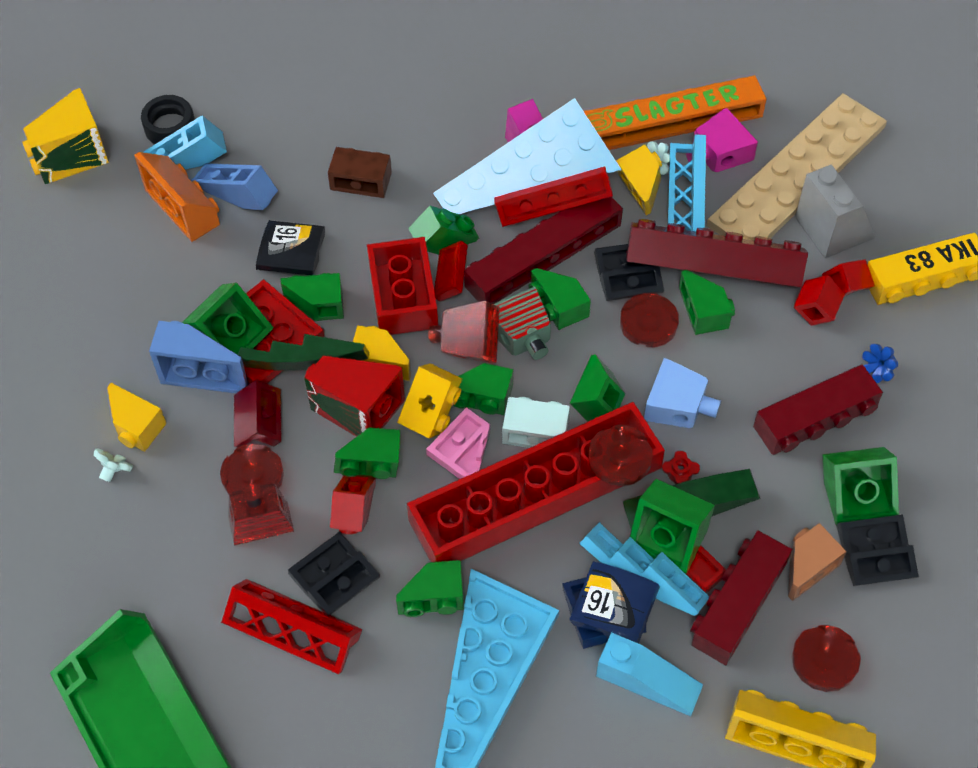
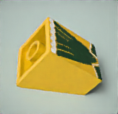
M80 88L73 90L23 128L27 140L22 141L28 158L34 156L29 161L35 176L41 174L45 184L109 163L96 123Z

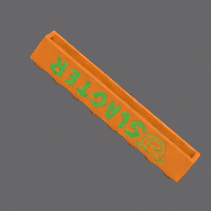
M754 75L609 105L607 107L584 110V113L608 150L695 132L699 126L725 108H728L739 122L763 117L767 99Z

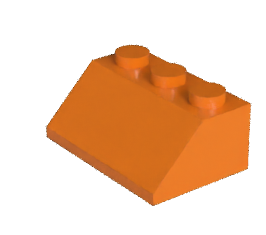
M144 152L134 154L145 191L191 242L220 225L217 214L220 210L213 198H207L204 195L197 181H191L188 178L187 172L181 164L178 163L176 165L169 156Z

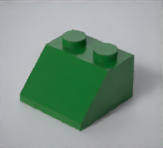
M237 282L219 286L182 322L183 324H189L237 355L239 354L240 347L253 349L274 328Z
M885 447L823 454L824 485L836 525L841 522L899 515L897 457Z
M655 479L639 498L630 537L653 559L663 552L687 574L707 533L715 505Z

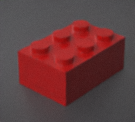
M425 237L367 244L378 328L387 330L390 335L438 329L437 304Z

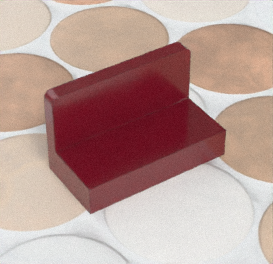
M255 380L234 395V447L242 448L252 440H257L273 447L281 442V389Z

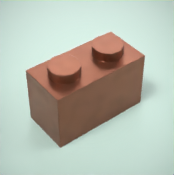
M342 147L335 148L328 169L330 190L379 198L385 197L392 174L390 155Z

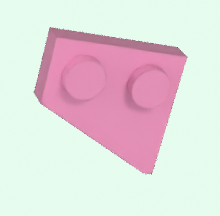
M466 407L426 448L427 456L459 479L479 471L490 433V424Z

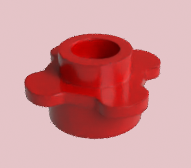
M677 451L674 458L663 463L662 470L668 474L672 482L679 484L690 481L692 475L698 474L700 465L697 462H692L687 457L686 452ZM679 466H683L684 469L681 470V469H679L678 467H679Z

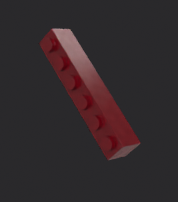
M612 197L559 211L549 219H543L536 227L526 233L518 234L503 247L495 248L483 259L472 262L464 270V286L485 309L531 282V270L538 268L549 271L620 227L623 208Z
M639 219L638 223L631 222L626 261L802 287L808 252L805 248L801 247V243L785 240L784 244L772 243L773 239L768 237L755 236L754 240L743 239V234L726 232L725 236L715 235L714 230L708 228H697L695 232L685 230V226L680 224L668 223L667 227L656 226L655 221Z

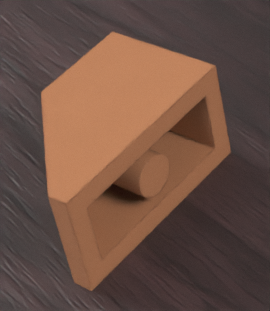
M820 523L810 530L807 527L802 529L793 539L795 543L790 555L788 597L792 601L839 567L846 554V550Z

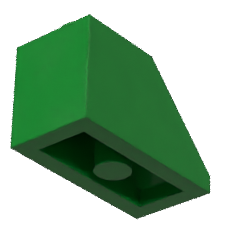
M689 270L681 271L679 290L694 334L698 335L729 329L731 318L735 315L733 300L727 298L725 289Z

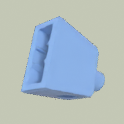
M664 358L646 403L644 419L649 422L692 428L698 413L716 418L721 400L705 396L708 384L706 377Z

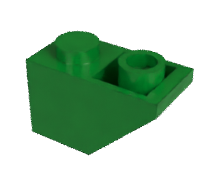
M431 205L408 228L413 238L425 237L427 252L438 255L440 249L456 242L463 241L468 245L479 239L474 229V222L467 215H459L445 208L440 209Z
M538 268L531 270L529 289L536 287L549 321H553L558 330L589 317L591 300L576 278Z
M322 273L310 276L296 275L281 278L283 296L312 320L344 319L340 273Z
M596 354L591 355L570 401V404L587 422L620 408L625 396V392L613 372Z
M483 363L459 375L458 377L462 378L459 386L461 388V395L453 406L477 409L489 415H505L508 397H510L513 388L514 369Z
M369 427L335 453L334 473L347 477L366 475L377 479L396 478L399 464L400 430Z
M460 560L427 563L396 595L398 615L404 614L408 617H418L429 612L449 615L457 612V610H464Z

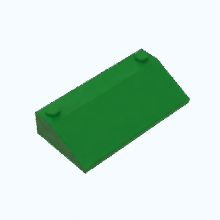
M119 609L50 672L99 768H231L145 613Z

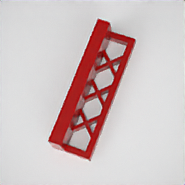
M604 166L494 197V203L502 227L609 198L613 196L609 175Z
M248 579L232 587L221 621L225 625L336 674H340L343 671L350 647L359 641L362 632L361 628L331 615L327 616L322 611ZM237 603L247 607L252 617L251 620L244 622L233 617ZM268 616L276 619L281 632L275 635L267 632L261 619ZM297 629L305 632L311 645L304 648L296 645L291 632ZM328 642L340 647L336 662L325 657L320 645Z

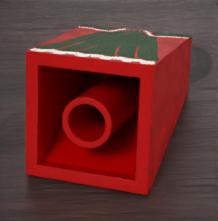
M322 356L305 373L304 379L310 409L356 437L369 427L384 428L405 401L402 368L398 365Z

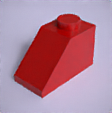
M366 475L342 477L332 494L330 528L339 529L343 534H356L363 531L368 522L376 478Z

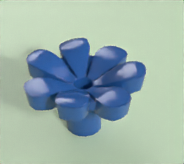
M880 344L870 345L871 351L863 352L862 358L868 362V364L863 366L869 374L873 373L872 378L876 383H880L883 379L884 381H890L894 377L892 370L898 367V361L893 355V348H882Z

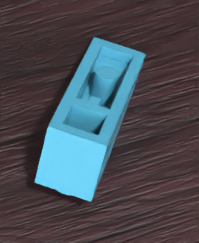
M202 115L143 152L169 156L176 165L179 163L186 170L204 166L225 154L227 150L223 132Z
M611 632L598 661L596 677L691 717L703 684L648 648Z

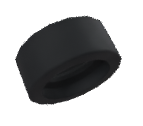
M176 95L155 97L144 106L141 112L144 132L147 139L153 144L160 142L195 120L190 103ZM178 114L184 117L180 123L173 127L159 128L153 125L155 120L163 115Z

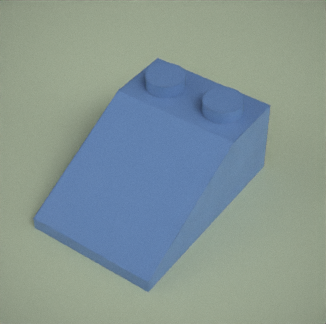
M158 321L149 353L160 384L237 393L248 386L240 356L189 324H183L179 321Z

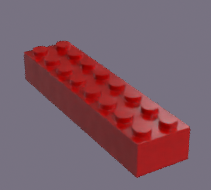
M631 402L408 502V520L431 562L462 561L661 469L665 450L635 403Z

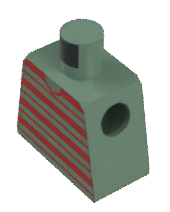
M532 287L485 308V325L487 328L489 309L493 308L492 334L494 335L495 309L497 307L495 337L511 355L516 356L528 351L534 360H539L547 355L549 350L545 343L550 340L551 324L536 287Z

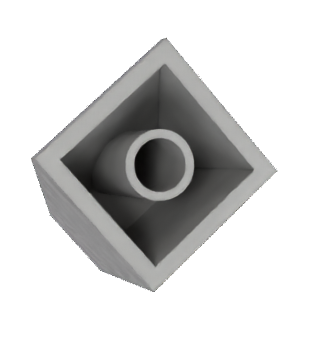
M832 164L806 174L795 218L824 258L874 239L875 234L863 205Z

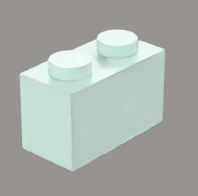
M508 397L502 427V444L530 448L566 432L569 423L570 406L562 405L555 401L547 403L534 401L527 397Z

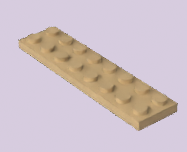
M842 93L710 216L707 221V227L722 236H725L726 232L743 234V239L754 240L755 236L773 237L796 214L806 174L831 164L839 173L885 128L887 120Z

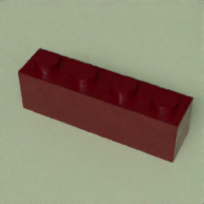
M863 364L757 411L753 427L772 455L781 451L785 453L790 452L805 440H816L831 428H842L855 417L872 414L878 408L883 391Z
M757 530L752 540L746 538L737 555L741 558L737 565L730 563L723 575L722 580L725 581V584L721 591L715 588L709 597L706 606L710 608L705 617L699 614L690 630V632L694 633L691 646L727 666L786 567L793 549Z

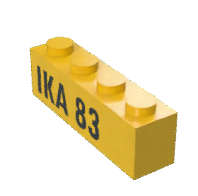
M976 233L966 234L868 261V267L875 284L869 290L877 305L887 302L895 303L902 298L913 295L921 296L938 288H950L957 283L967 280H978V236Z

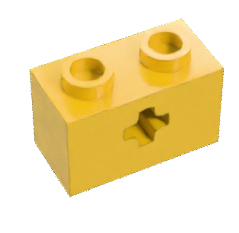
M431 363L419 366L397 423L427 438L441 434L450 423V416L448 414L451 406L457 403L461 395V388L459 386L462 378Z

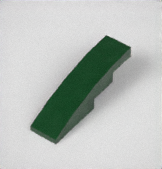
M305 334L302 345L272 341L270 352L240 347L238 356L242 358L244 367L275 371L307 370L312 364H316L322 356L365 360L369 358V351L365 344Z
M750 469L716 474L672 485L714 504L712 516L761 499ZM642 495L623 501L631 530L639 498Z

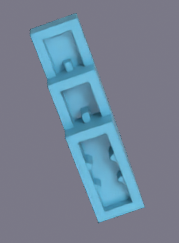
M600 522L579 543L601 563L629 571L659 584L660 588L656 599L693 616L699 613L710 597L663 552L653 559L631 537L622 544Z

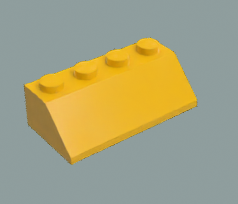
M739 690L725 739L811 768H871L875 762L876 734L868 732L864 726L856 723L844 724L833 720V717L822 712L810 713L801 710L798 705L792 702H777L768 699L763 693L755 690Z

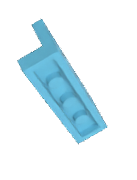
M695 135L693 144L670 143L668 223H674L675 218L678 221L676 224L684 225L688 231L696 232L697 228H705L706 135ZM676 152L692 153V160L683 167L676 160ZM682 175L691 182V186L684 192L675 185V181ZM681 200L691 208V211L683 218L674 210V206Z

